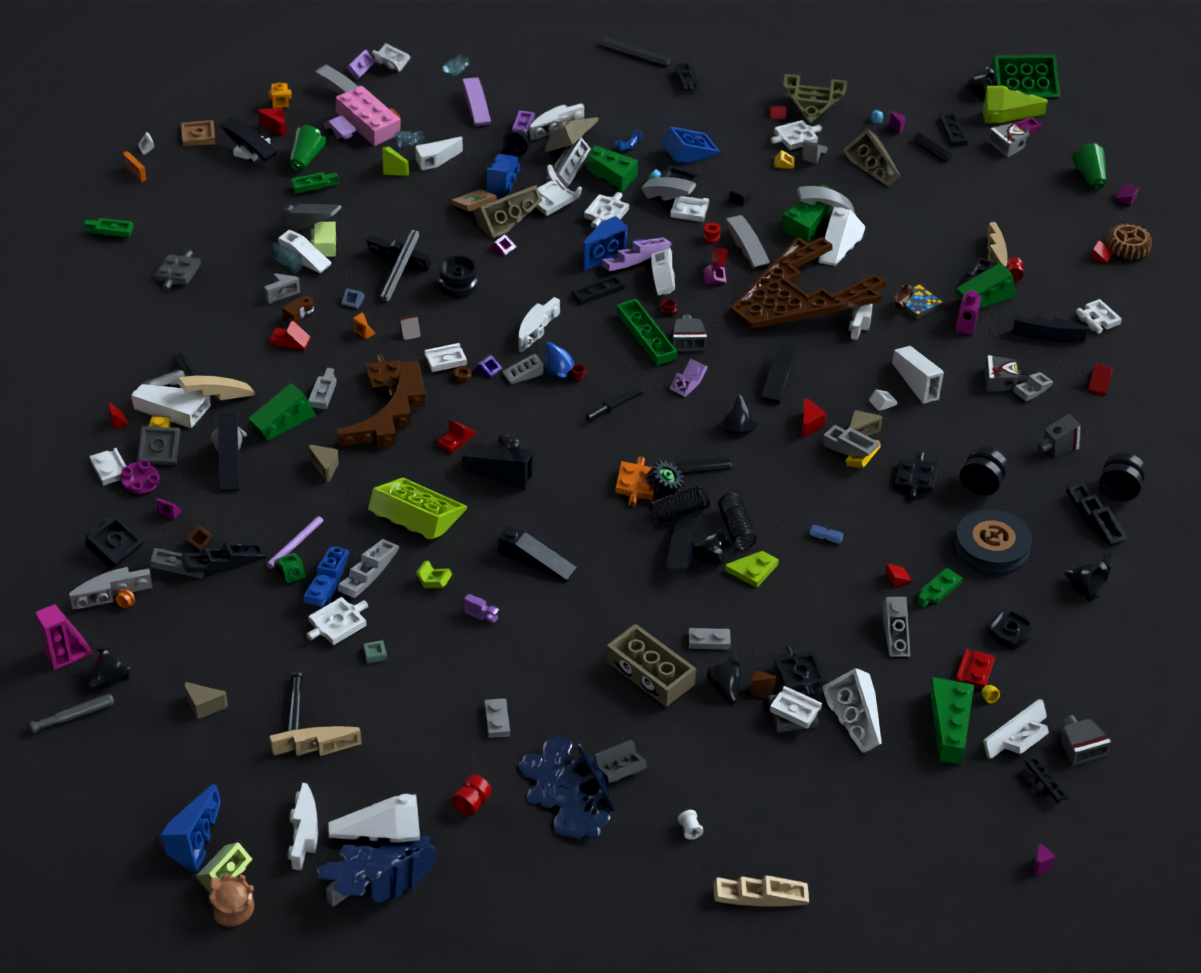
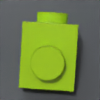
M424 561L416 573L424 588H444L452 576L449 568L433 569L429 561Z

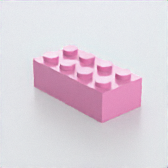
M362 85L336 97V113L340 116L343 115L374 146L400 135L401 119Z

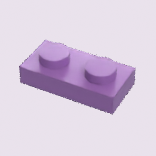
M364 50L346 68L355 79H358L376 61Z
M519 110L512 131L527 130L528 136L530 125L535 118V112Z

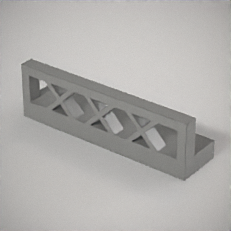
M582 137L573 145L565 147L553 167L556 176L565 187L570 185L587 157V153L591 150ZM549 176L545 180L547 183L550 182Z

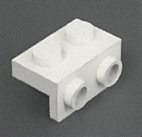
M386 43L379 52L372 51L375 57L374 60L378 64H384L389 69H395L399 72L410 59L409 54Z

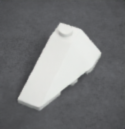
M834 207L825 239L832 243L833 250L821 255L818 263L836 266L845 257V253L849 249L851 250L857 241L859 242L862 239L865 226L851 210Z
M855 668L822 686L828 706L837 714L838 720L841 724L845 725L849 735L863 753L882 744L875 690L869 673Z
M402 794L328 822L329 838L357 839L360 836L370 837L371 841H377L378 837L390 838V842L420 840L416 795Z

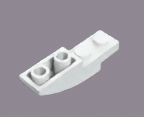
M577 104L567 108L565 105H561L542 114L530 125V139L535 140L550 135L558 122L584 119V106Z
M668 247L665 250L651 254L654 281L658 295L669 294L675 290L672 251Z
M554 297L544 306L537 303L528 312L519 330L520 352H523L538 338H541L544 334V326L560 314L559 299Z
M872 304L852 308L854 321H851L849 326L851 339L858 340L861 329L869 330Z
M307 783L302 784L300 792L297 791L295 797L296 808L292 809L290 813V822H293L294 828L293 841L295 842L294 846L289 848L288 859L292 862V869L296 870L302 869L306 852L315 853L318 840L316 806Z

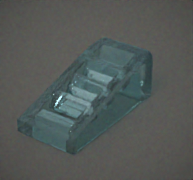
M276 243L272 244L273 258L293 274H297L303 269L302 256Z

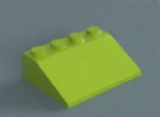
M405 478L373 488L368 510L374 512L376 516L386 517L394 524H401L407 527L409 531L423 534V537L427 539H434L443 535L467 509L466 505Z

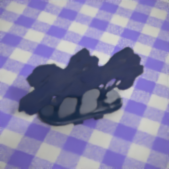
M558 735L544 742L542 755L537 753L525 754L523 760L518 765L519 769L526 778L537 780V784L528 791L526 803H540L543 807L547 808L558 805L561 808L554 819L555 834L568 835L571 838L577 839L584 836L590 838L598 837L601 827L608 824L611 818L608 812L598 809L599 799H604L610 811L614 812L615 809L609 797L604 776L600 770L598 771L592 755L587 756L578 742L576 746L580 757H571L572 741L560 738ZM570 760L571 763L564 764V761ZM582 761L589 772V775L582 777L574 770ZM590 779H593L599 790L593 796L585 794L581 789L582 784ZM588 797L589 799L584 801L582 798ZM593 800L591 803L593 807L589 812H586L584 809L586 804ZM596 809L597 813L592 815L593 810Z
M420 834V840L407 842H390V838L380 837L381 848L374 849L369 845H361L359 847L343 845L340 854L345 858V861L329 862L319 866L317 871L320 878L336 879L337 882L334 890L343 896L363 895L366 886L373 884L371 890L372 898L375 902H382L392 896L397 898L402 895V890L407 887L412 889L418 885V881L430 872L435 863V846L429 842L431 837L425 834ZM411 850L412 855L407 857L405 851Z

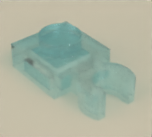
M458 55L456 60L451 59L444 65V71L452 75H459L465 69V65H468L469 57L462 59V55Z
M423 131L395 133L398 147L413 146L415 142H425Z

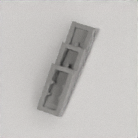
M328 65L315 71L316 77L327 82L328 88L339 93V95L358 87L350 79Z
M742 215L726 218L737 248H741L745 259H749L752 269L768 267L770 264L769 259Z
M384 539L362 554L361 561L350 569L349 577L338 584V591L353 598L357 597L384 570L399 550V546Z

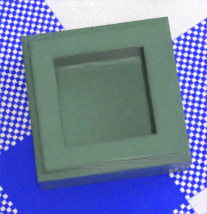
M383 640L363 644L367 664L387 660Z

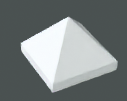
M147 132L138 144L144 155L154 148V143Z

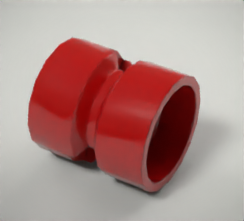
M472 774L462 784V788L458 789L452 796V804L460 813L466 816H473L481 807V804L491 795L492 788L484 778Z

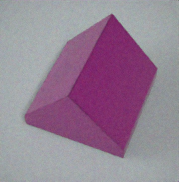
M1041 844L1037 848L1034 860L1033 873L1035 876L1052 870L1055 856Z

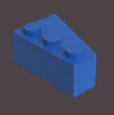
M498 154L494 159V163L490 164L491 168H487V192L496 195V198H504L512 191V183L516 181V173L520 171V164H518V157Z

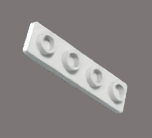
M1038 699L984 739L983 742L988 758H993L1004 749L1021 754L1049 733L1047 725L1040 723L1046 718L1043 700Z

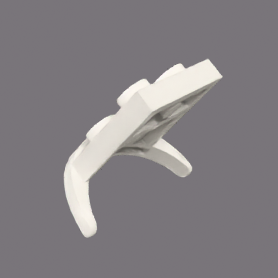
M551 165L547 166L550 182L538 188L542 201L535 207L546 216L576 200L582 190L581 187H578L576 192L567 189L560 182Z

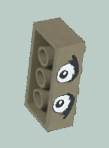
M637 624L607 645L606 662L665 707H668L695 685L696 668Z

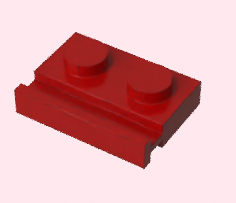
M966 648L956 682L972 684L974 688L982 690L987 685L995 656L979 651L971 652Z

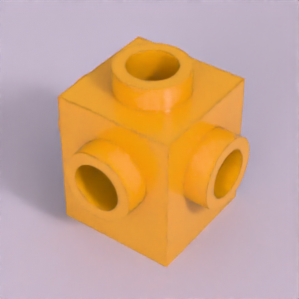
M287 83L271 84L272 90L269 91V100H272L273 108L289 107V99H292L291 89L288 90Z

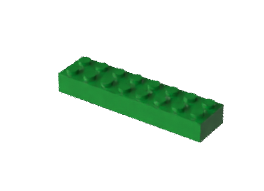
M637 299L617 304L618 316L657 366L677 360V350Z

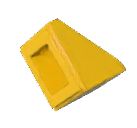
M781 150L774 158V167L793 169L794 157Z

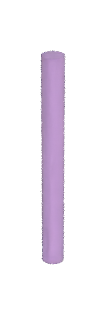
M317 516L268 561L267 566L273 569L277 565L276 559L288 555L323 522V519Z

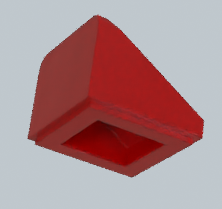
M785 106L768 107L770 119H786Z
M1098 240L1093 248L1091 259L1107 264L1113 253Z
M109 403L108 411L113 427L118 429L128 426L125 415L113 404Z
M893 564L886 565L885 574L893 587L912 582L904 567Z

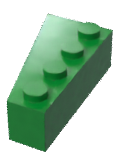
M822 184L821 186H819V187H824V188L831 189V188H829L828 186H825V185H823V184ZM799 201L782 214L781 230L795 238L800 237L809 243L811 236H814L816 229L822 225L824 218L829 215L834 206L819 201L815 205Z
M932 677L929 697L932 703L931 710L934 716L939 760L961 765L974 685Z

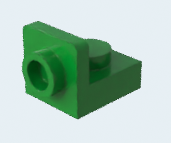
M296 553L276 559L278 567L283 571L287 583L306 577L302 560Z

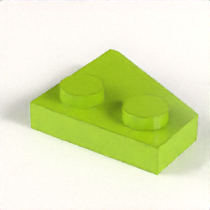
M760 551L728 563L725 566V571L757 588L778 566L779 559L764 551Z

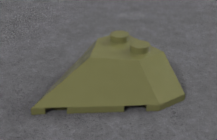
M785 74L783 88L809 123L846 94L847 81L835 79L831 80V88L800 85V76Z

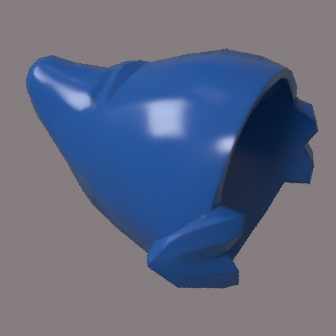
M546 342L545 368L547 374L557 379L567 377L566 374L574 366V360L562 347Z

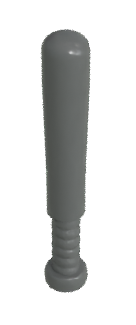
M111 694L100 696L58 712L50 718L37 722L31 721L29 722L30 729L33 734H36L39 729L50 725L61 724L114 705V699Z

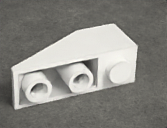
M462 137L415 146L416 161L421 170L436 168L463 151Z
M288 230L278 238L280 255L319 273L331 265V262L304 236Z

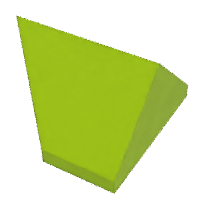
M389 146L383 147V174L409 175V161Z

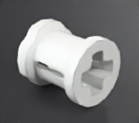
M694 810L684 811L678 816V822L685 830V838L693 840L703 834V827L698 824L697 813Z

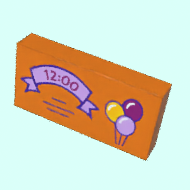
M128 151L122 153L124 167L140 182L146 181L145 167Z

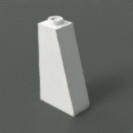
M911 346L894 350L892 364L920 401L925 404L939 400L944 372Z
M141 384L131 396L135 410L156 417H169L171 422L188 428H192L211 406L210 396H202L199 391L184 392L182 388Z

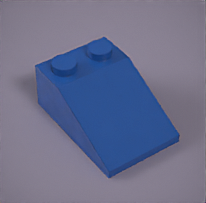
M669 126L661 140L665 151L677 163H690L720 154V150L706 133Z
M617 216L602 221L583 242L584 271L602 264V259L617 257L618 250L627 249L628 226Z

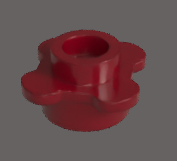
M665 299L660 303L662 314L671 315L678 313L675 300Z
M574 364L571 371L567 373V376L573 377L576 381H581L584 376L589 374V371L582 364Z

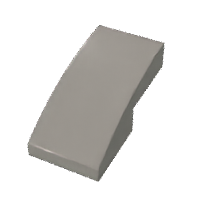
M1039 372L1030 375L1027 382L1016 385L1013 392L1025 401H1028L1047 390L1053 384V381Z

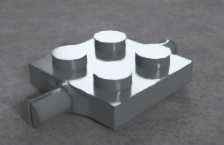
M187 250L184 256L168 254L154 274L155 281L165 282L162 286L164 291H168L173 284L187 285L200 267V259L192 258L193 252L191 250Z

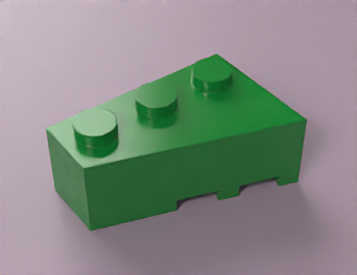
M594 146L587 153V170L600 179L604 178L610 186H616L618 191L623 193L637 177L638 160Z
M1001 262L957 287L958 297L961 302L964 293L970 290L976 291L982 297L980 308L1016 297L1013 276Z
M290 383L248 419L254 429L269 441L311 419L316 414L305 395Z

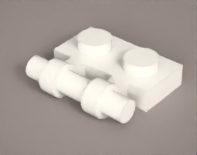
M1100 299L1086 304L1084 311L1081 308L1076 310L1078 318L1082 322H1086L1088 327L1098 334L1103 331L1101 326L1110 329L1120 325L1122 321Z

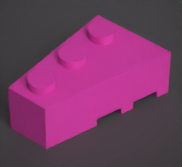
M56 604L35 612L44 653L54 670L93 654L85 639Z

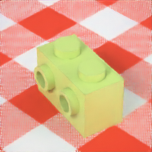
M335 222L316 223L315 228L311 229V244L325 257L336 256Z
M238 842L225 845L196 877L211 893V888L209 887L210 879L218 878V880H221L223 874L229 873L231 877H236L245 870L246 865L252 858Z

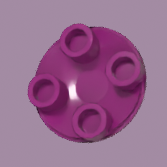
M140 460L123 467L120 476L122 485L130 492L137 494L151 492L158 486L160 479L158 471L147 460Z

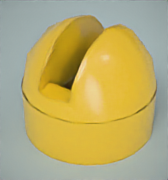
M986 685L982 689V697L987 703L991 704L998 700L1000 691L992 685Z

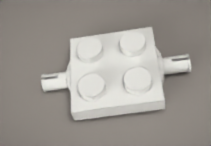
M801 120L775 127L774 133L777 136L771 137V143L782 142L789 150L803 147L804 140L818 143V136L815 132H820L821 126L811 127Z
M619 192L614 197L598 195L584 212V218L592 220L591 227L596 229L602 221L614 216L621 220L629 210V204L620 201L622 194Z
M341 597L311 614L309 622L315 629L307 633L308 639L312 641L314 638L322 635L335 645L366 626V620L359 612L368 608L367 602L363 600L354 606Z

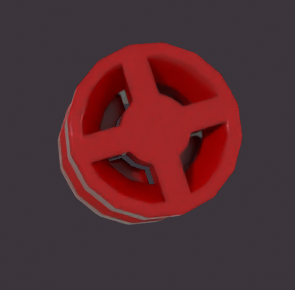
M707 223L704 226V241L711 244L719 242L720 225L717 223Z

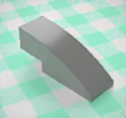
M658 177L648 179L642 186V190L647 199L661 196L662 200L666 201L689 195L696 187V184L679 178Z
M834 425L823 435V446L851 456H869L880 446L879 442L850 427L844 430Z

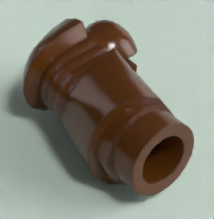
M905 283L902 285L901 292L897 294L893 301V308L900 311L905 308L909 298L912 297L913 288H911L910 284Z

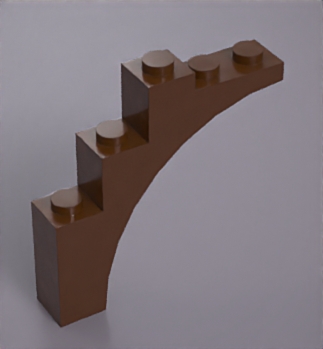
M418 360L400 363L399 385L392 399L382 410L363 422L337 429L339 446L376 442L377 447L396 445L395 427L411 425L410 408L425 406V390Z

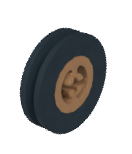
M993 509L979 510L968 514L960 521L957 527L955 550L959 558L976 571L994 575L1007 574L1018 570L1026 563L1029 557L1032 536L1026 524L1010 513Z

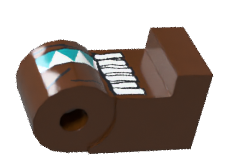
M302 296L282 307L283 320L288 324L294 321L299 326L301 319L314 314V300L310 296Z

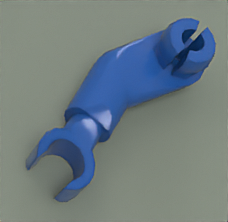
M635 130L627 142L623 143L622 140L616 141V151L623 152L633 149L637 141L642 140L641 131L638 134L637 130Z

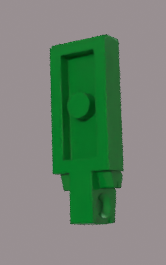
M321 172L292 178L291 184L296 194L338 185L339 179L337 173L324 174Z
M99 218L98 221L85 220L84 222L85 232L129 238L134 228L131 221Z
M946 568L922 588L917 604L922 608L931 601L938 604L962 583L963 578L949 568Z

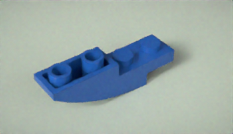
M330 546L317 567L316 577L304 594V603L324 606L326 601L330 602L342 577L349 556V550Z

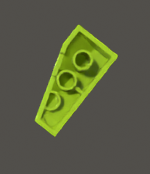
M987 86L983 107L985 123H1004L1044 115L1048 101L1031 94H1022L1018 90H1009L1005 86Z

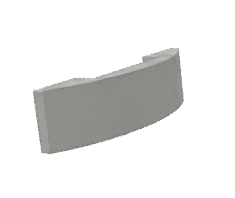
M804 186L797 189L801 202L815 205L819 201L837 208L851 210L855 214L852 203L837 191L817 186Z

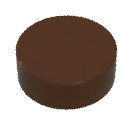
M464 366L457 367L453 371V379L458 383H467L471 380V370Z

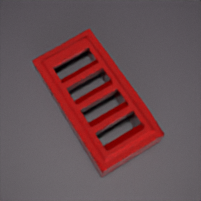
M714 248L712 264L725 266L728 250Z

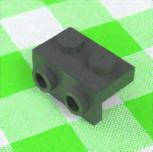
M632 740L594 755L598 771H601L604 779L609 783L617 782L625 776L637 774L640 770L647 768L646 760L636 753L635 744Z

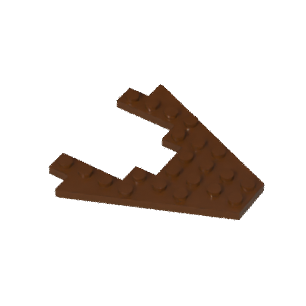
M798 237L731 307L733 315L752 329L826 313L834 314L840 310L882 302V295L877 291L886 287V281L873 274L834 295L823 287L807 294L793 283L802 278V272L796 268L833 250L832 243L823 237L809 244Z

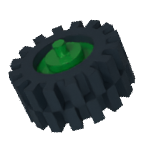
M662 460L658 461V463L656 462L647 473L646 479H648L647 484H651V490L654 488L656 494L660 492V496L665 494L666 497L675 494L682 486L683 476L680 470L677 471V466L673 467V463L667 464L665 460L663 462Z

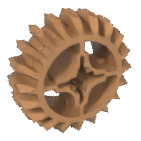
M1120 223L1119 226L1115 225L1108 232L1106 247L1112 251L1113 255H1117V258L1122 257L1130 261L1132 259H1143L1151 250L1152 237L1149 232H1146V229H1141V226L1137 227L1134 224L1129 225L1127 223L1124 225Z

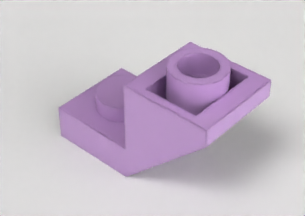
M343 115L323 123L325 129L331 128L337 139L343 137L345 140L352 136V132L356 131L355 127Z
M690 358L683 375L677 373L669 389L686 397L700 384L708 367Z

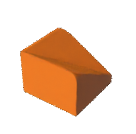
M360 313L353 318L355 333L365 339L375 334V331L367 324L364 313Z

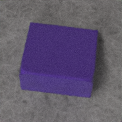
M492 355L475 367L478 372L488 378H491L503 369Z

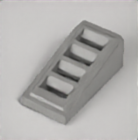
M534 354L504 370L503 375L512 385L543 375V363Z

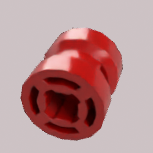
M1019 258L1009 259L1007 261V269L1011 272L1013 281L1021 280L1024 276L1023 261Z

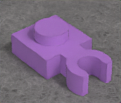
M471 594L465 597V613L480 620L485 617L489 622L495 623L498 619V616L495 615L498 612L496 607L486 606V601Z

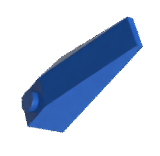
M216 784L209 786L176 815L161 833V844L164 845L166 854L191 872H197L206 854L205 850H203L204 843L210 841V824H215L221 804Z

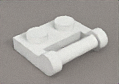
M677 197L674 200L670 217L703 222L709 199Z

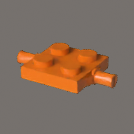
M641 456L637 458V464L621 462L615 493L624 494L629 497V506H631L633 501L632 507L636 506L637 499L653 500L655 490L654 488L651 490V484H647L648 479H646L647 473L652 467L644 466L645 458L642 457V462H640Z

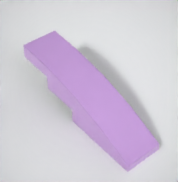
M479 78L463 79L467 104L470 108L471 117H473L474 126L490 125L491 120Z
M665 238L633 242L632 249L618 250L617 257L602 259V266L608 271L635 265L651 258V254L667 249L671 246V242Z

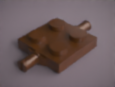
M382 354L377 355V362L365 364V372L372 393L386 392L391 400L399 385L401 360L385 362Z

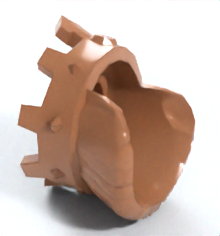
M229 873L223 874L221 880H218V878L210 879L211 895L209 896L210 903H212L214 908L215 921L223 926H237L247 921L252 915L255 906L252 897L253 885L249 886L245 881V876L241 874L239 877H231Z

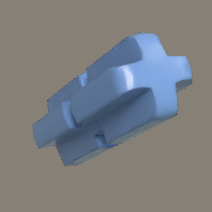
M817 525L811 526L810 535L813 537L826 538L827 541L838 544L843 540L842 532L831 529L828 531L827 528Z

